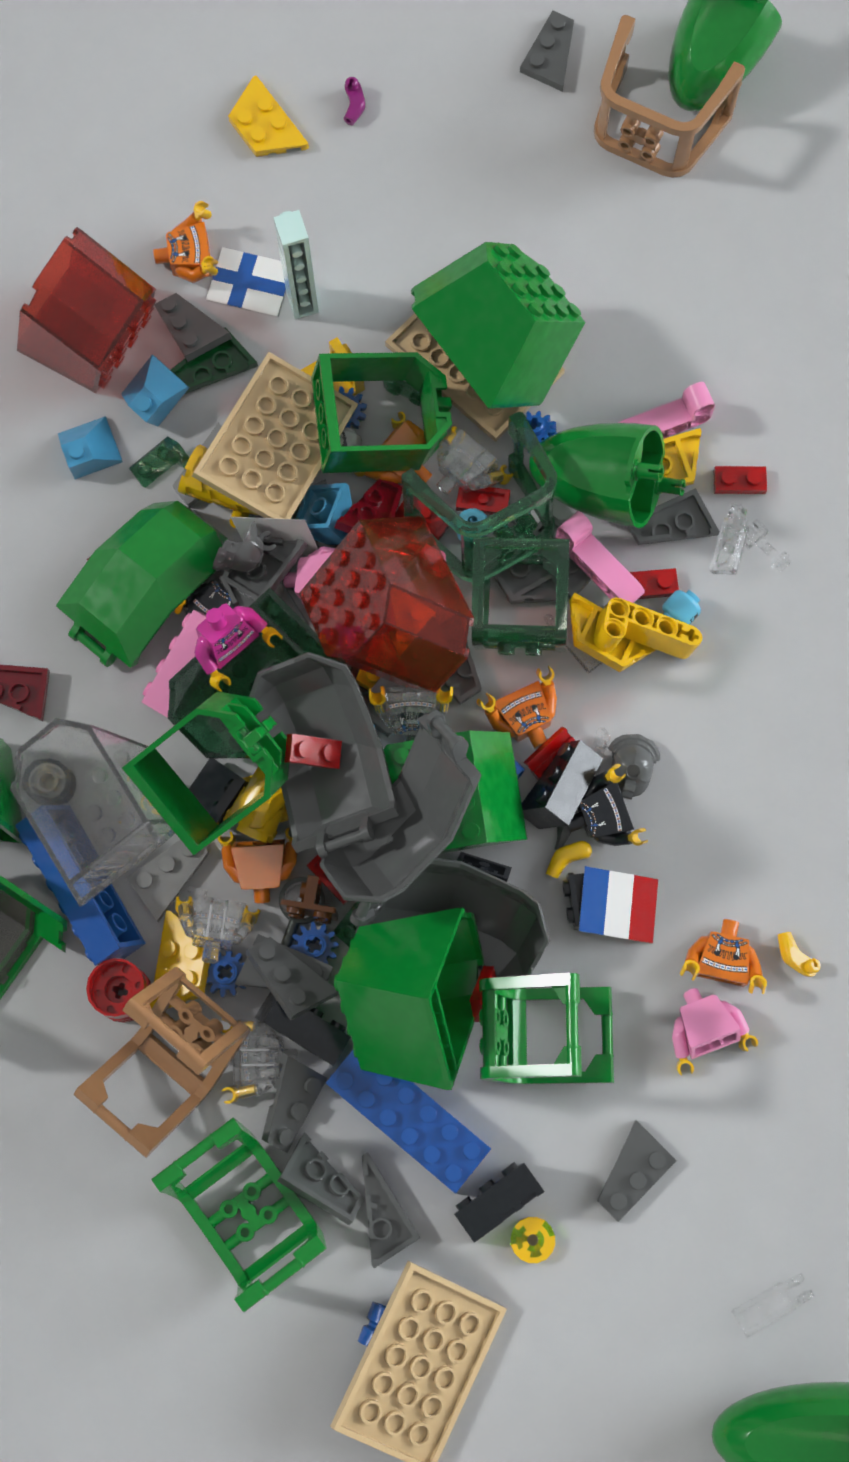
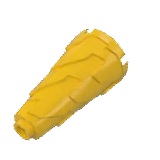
M200 444L197 445L184 468L186 473L185 476H181L178 492L207 503H216L232 510L238 509L246 513L258 515L192 477L194 470L208 450Z
M259 766L247 786L241 790L232 807L227 810L223 820H226L264 791L265 774ZM280 787L270 799L240 820L236 830L265 843L268 840L271 844L277 834L276 830L285 810L283 808L285 801L282 788Z

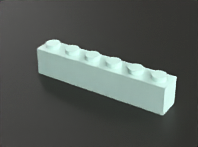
M286 211L273 218L286 293L294 318L298 319L318 313L319 310L309 237L300 211Z

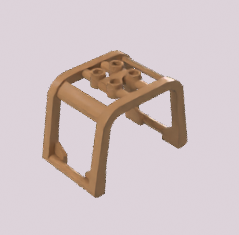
M623 15L620 19L600 83L602 100L594 124L595 139L602 148L663 176L671 178L681 177L692 170L731 121L740 86L742 85L745 67L737 62H733L720 85L697 116L689 122L676 121L616 94L627 71L629 54L625 53L626 44L628 45L632 38L636 20L631 16ZM611 108L627 115L620 129L622 135L619 141L607 134ZM715 113L707 131L691 151L695 134L700 132ZM641 122L650 125L648 130L639 128ZM664 132L679 136L673 163H668L656 157L661 148L659 141ZM635 143L644 145L642 151L633 147Z
M178 967L170 970L134 995L126 1003L122 1011L137 1022L141 1028L129 1042L77 1087L73 1094L145 1158L211 1092L251 1030L244 1022L235 1020L186 978V973ZM182 984L233 1028L223 1035L221 1033L223 1031L222 1023L215 1018L211 1020L206 1018L202 1014V1007L197 1001H190L186 1004L176 994ZM156 998H158L155 1005L151 1009L150 1003L154 1001ZM170 1005L178 1011L180 1019L175 1021L166 1013ZM154 1030L179 1051L177 1055L152 1034ZM138 1050L191 1094L158 1128L138 1123L134 1128L130 1129L103 1106V1103L108 1099L104 1082ZM208 1066H212L211 1070L204 1079L200 1074Z

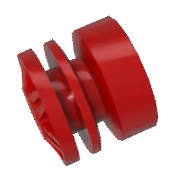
M113 958L106 960L96 966L88 977L86 987L88 1001L96 1011L114 1022H131L134 1020L122 1010L126 1003L134 995L149 986L151 981L141 969L126 959ZM126 989L128 991L126 996L118 995L119 990Z

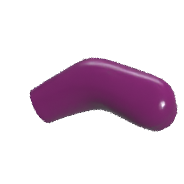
M348 77L345 81V91L350 104L344 116V121L348 125L353 126L365 110V98L358 79Z

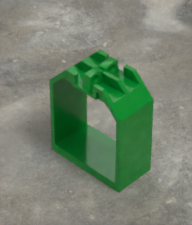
M418 352L319 354L311 381L322 473L420 470L441 446L442 440L447 435V430L452 425L451 412H449L452 408L451 397H442L441 390L447 389L446 375ZM405 380L420 393L426 444L341 446L333 382Z
M217 691L122 767L193 855L270 799L288 780L289 763H285L287 737L282 731L273 738L268 733L277 725L271 716H268L262 722H259L255 717L264 709L256 698ZM197 715L220 718L236 742L253 763H256L265 774L264 791L219 825L156 749V747Z

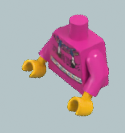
M227 603L222 604L219 608L210 609L206 614V619L196 628L198 639L194 651L195 657L206 674L211 675L210 685L220 692L222 690L219 687V682L223 680L230 686L231 680L226 675L218 672L217 669L219 668L220 670L259 636V632L262 633V639L272 648L275 646L270 642L271 636L277 635L282 640V635L275 628L267 627V622L250 607L236 606L232 609Z

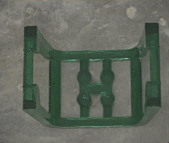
M516 412L508 418V433L514 440V452L508 455V471L510 474H514V480L526 497L479 522L465 521L438 497L413 469L402 474L406 531L427 548L433 551H443L446 554L445 566L459 579L464 581L481 582L492 578L545 548L551 543L555 535L553 498L557 489V473L522 412ZM524 446L546 481L540 489H537L524 465ZM414 496L455 532L461 535L462 562L430 532L424 516L414 506ZM533 509L544 526L543 531L537 536L533 533L538 526L535 518L531 515V510ZM515 520L517 525L509 527L508 523ZM493 532L492 534L495 537L493 551L497 554V558L480 567V537ZM519 542V546L513 549L511 544Z
M474 537L472 646L476 650L498 649L499 655H515V650H525L526 656H542V650L566 652L570 562L569 539ZM502 549L541 550V555L502 553ZM506 564L543 565V569L557 578L555 626L489 624L491 577L505 569Z

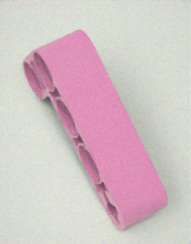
M698 382L686 388L682 398L618 423L656 425L660 428L664 439L708 421L713 414L715 403L705 382Z
M577 511L557 528L555 537L557 544L610 599L617 597L634 603L645 593L644 588L591 534L593 526L590 520L582 512Z

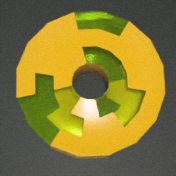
M526 1217L519 1220L513 1227L510 1235V1245L520 1260L527 1263H539L546 1260L552 1254L555 1247V1234L552 1227L545 1220L538 1217ZM534 1234L537 1236L538 1242L536 1245L528 1244L527 1239L529 1235Z

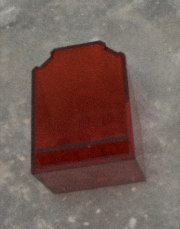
M76 227L72 233L74 234L73 238L71 239L66 236L35 280L32 288L36 292L30 304L24 303L20 310L17 351L86 389L97 393L100 387L105 389L110 382L111 374L114 371L113 367L118 369L122 364L127 347L131 349L137 341L138 333L141 330L140 327L144 329L149 323L154 310L153 306L157 301L154 298L156 289L83 230Z
M422 516L359 520L299 593L326 656L403 687L437 692L469 657L470 649L466 648L469 626L474 624V616Z

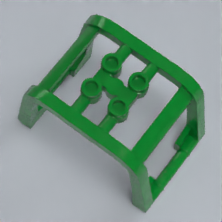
M577 973L494 977L479 980V992L482 993V1009L479 1012V1021L483 1038L480 1039L479 1043L480 1053L483 1055V1067H480L481 1080L505 1084L614 1083L611 987H580V975ZM561 1000L566 1005L567 1046L563 1047L554 1064L527 1065L526 1001ZM580 1000H585L594 1015H601L602 1054H596L586 1071L583 1072L581 1046H579L578 1004H580Z
M233 1117L180 1158L173 1161L172 1164L151 1180L159 1192L178 1199L189 1212L234 1277L238 1285L237 1295L234 1300L240 1309L246 1312L301 1268H304L305 1265L325 1251L327 1247L322 1230L298 1195L277 1182L281 1171L252 1132ZM235 1140L242 1143L240 1147L187 1187L180 1183L187 1175L183 1169L215 1145L218 1149H222ZM251 1155H254L266 1171V1174L256 1182L247 1183L243 1191L232 1200L223 1201L220 1209L208 1218L195 1198ZM274 1183L283 1197L273 1205L264 1206L258 1215L256 1206L249 1201L257 1200L261 1196L262 1191ZM290 1206L303 1225L244 1270L231 1250L242 1242L252 1240L255 1232L266 1224L274 1223L278 1218V1214ZM240 1209L242 1218L249 1223L240 1224L237 1227L236 1233L224 1241L215 1227L226 1218L235 1217ZM308 1239V1241L293 1252L295 1258L265 1282L262 1283L258 1279L252 1283L253 1280Z

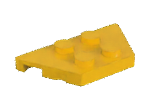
M257 75L253 76L228 115L229 122L256 157L265 156L270 153H287L286 149L301 147V151L307 150L309 145L306 139Z
M701 428L664 438V477L685 479L686 486L694 484Z
M574 592L569 600L574 647L618 672L625 670L656 651V649L624 637L613 651L603 652L599 650L594 643V634L598 616L603 608Z
M166 910L154 982L173 968L178 967L186 973V978L205 993L213 945L199 946L198 944L200 943L195 945L193 942L200 940L202 933H198V930L197 933H194L196 929L193 925L185 922L177 913ZM183 984L176 994L185 1003L188 1000L198 999ZM156 998L154 1001L150 1003L151 1009L155 1005L158 998Z

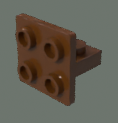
M308 875L307 882H302L299 896L301 902L281 899L280 905L290 918L304 920V916H310L315 918V922L331 924V920L338 921L339 915L336 908L319 905L322 884L317 876Z

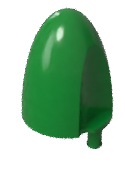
M769 0L687 1L672 44L668 71L671 95L680 108L687 111L701 110L716 91L733 62H737L745 67L742 81L751 73L772 44L782 26L781 16Z
M600 423L570 428L542 440L533 449L529 458V468L533 478L553 498L586 515L634 528H642L648 523L661 493L683 496L685 490H681L680 487L686 488L685 479L664 477V439L660 428L656 425Z
M849 1382L794 1384L768 1389L747 1396L726 1408L714 1422L711 1434L714 1447L726 1462H849Z

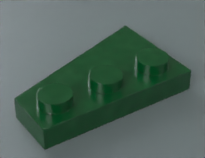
M230 333L232 339L189 362L183 359L170 370L190 387L185 393L187 394L258 367L257 361Z

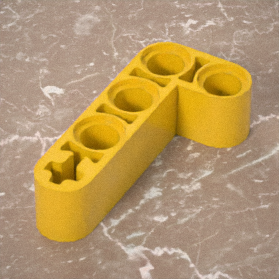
M617 597L610 599L599 614L594 634L595 646L603 652L613 651L624 637L680 659L688 658L702 642V634L696 627Z

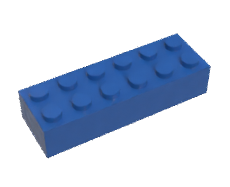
M39 807L15 825L19 831L20 840L28 847L32 854L33 863L44 875L46 886L54 893L59 902L58 906L61 912L69 919L74 935L80 939L85 948L87 958L95 966L113 958L125 959L146 944L68 807Z
M353 1050L326 1081L329 1087L455 1194L491 1150L489 1146L413 1082L361 1070L358 1058L354 1057Z

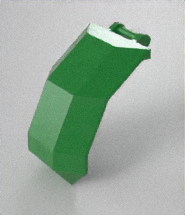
M179 501L153 503L141 509L94 551L56 604L59 610L74 621L68 636L74 641L82 643L99 657L100 663L105 667L111 666L117 657L130 668L137 665L140 655L169 615L216 572V570L212 569L219 547L222 548L228 538ZM85 630L89 632L93 637H95L98 641H100L104 646H106V650L96 641H94L90 636H88L85 633Z

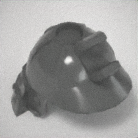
M254 521L242 542L226 540L222 548L219 547L212 569L216 571H222V569L230 571L232 569L249 572L259 567L264 551L271 552L276 549L275 544L266 546L263 543L264 538L271 535L270 531H265L258 535Z
M640 734L621 735L615 738L608 747L609 751H612L613 754L611 767L615 764L621 765L614 772L617 776H622L623 774H626V776L618 782L622 797L632 800V797L641 795L647 789L654 763L656 764L657 761H660V753L652 740Z

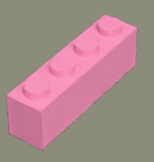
M193 610L192 613H188L182 622V631L179 636H175L169 645L170 652L168 656L160 661L156 668L157 675L153 682H149L143 691L144 698L142 703L167 718L176 719L203 671L194 654L198 639L196 628L206 619V615L200 611Z

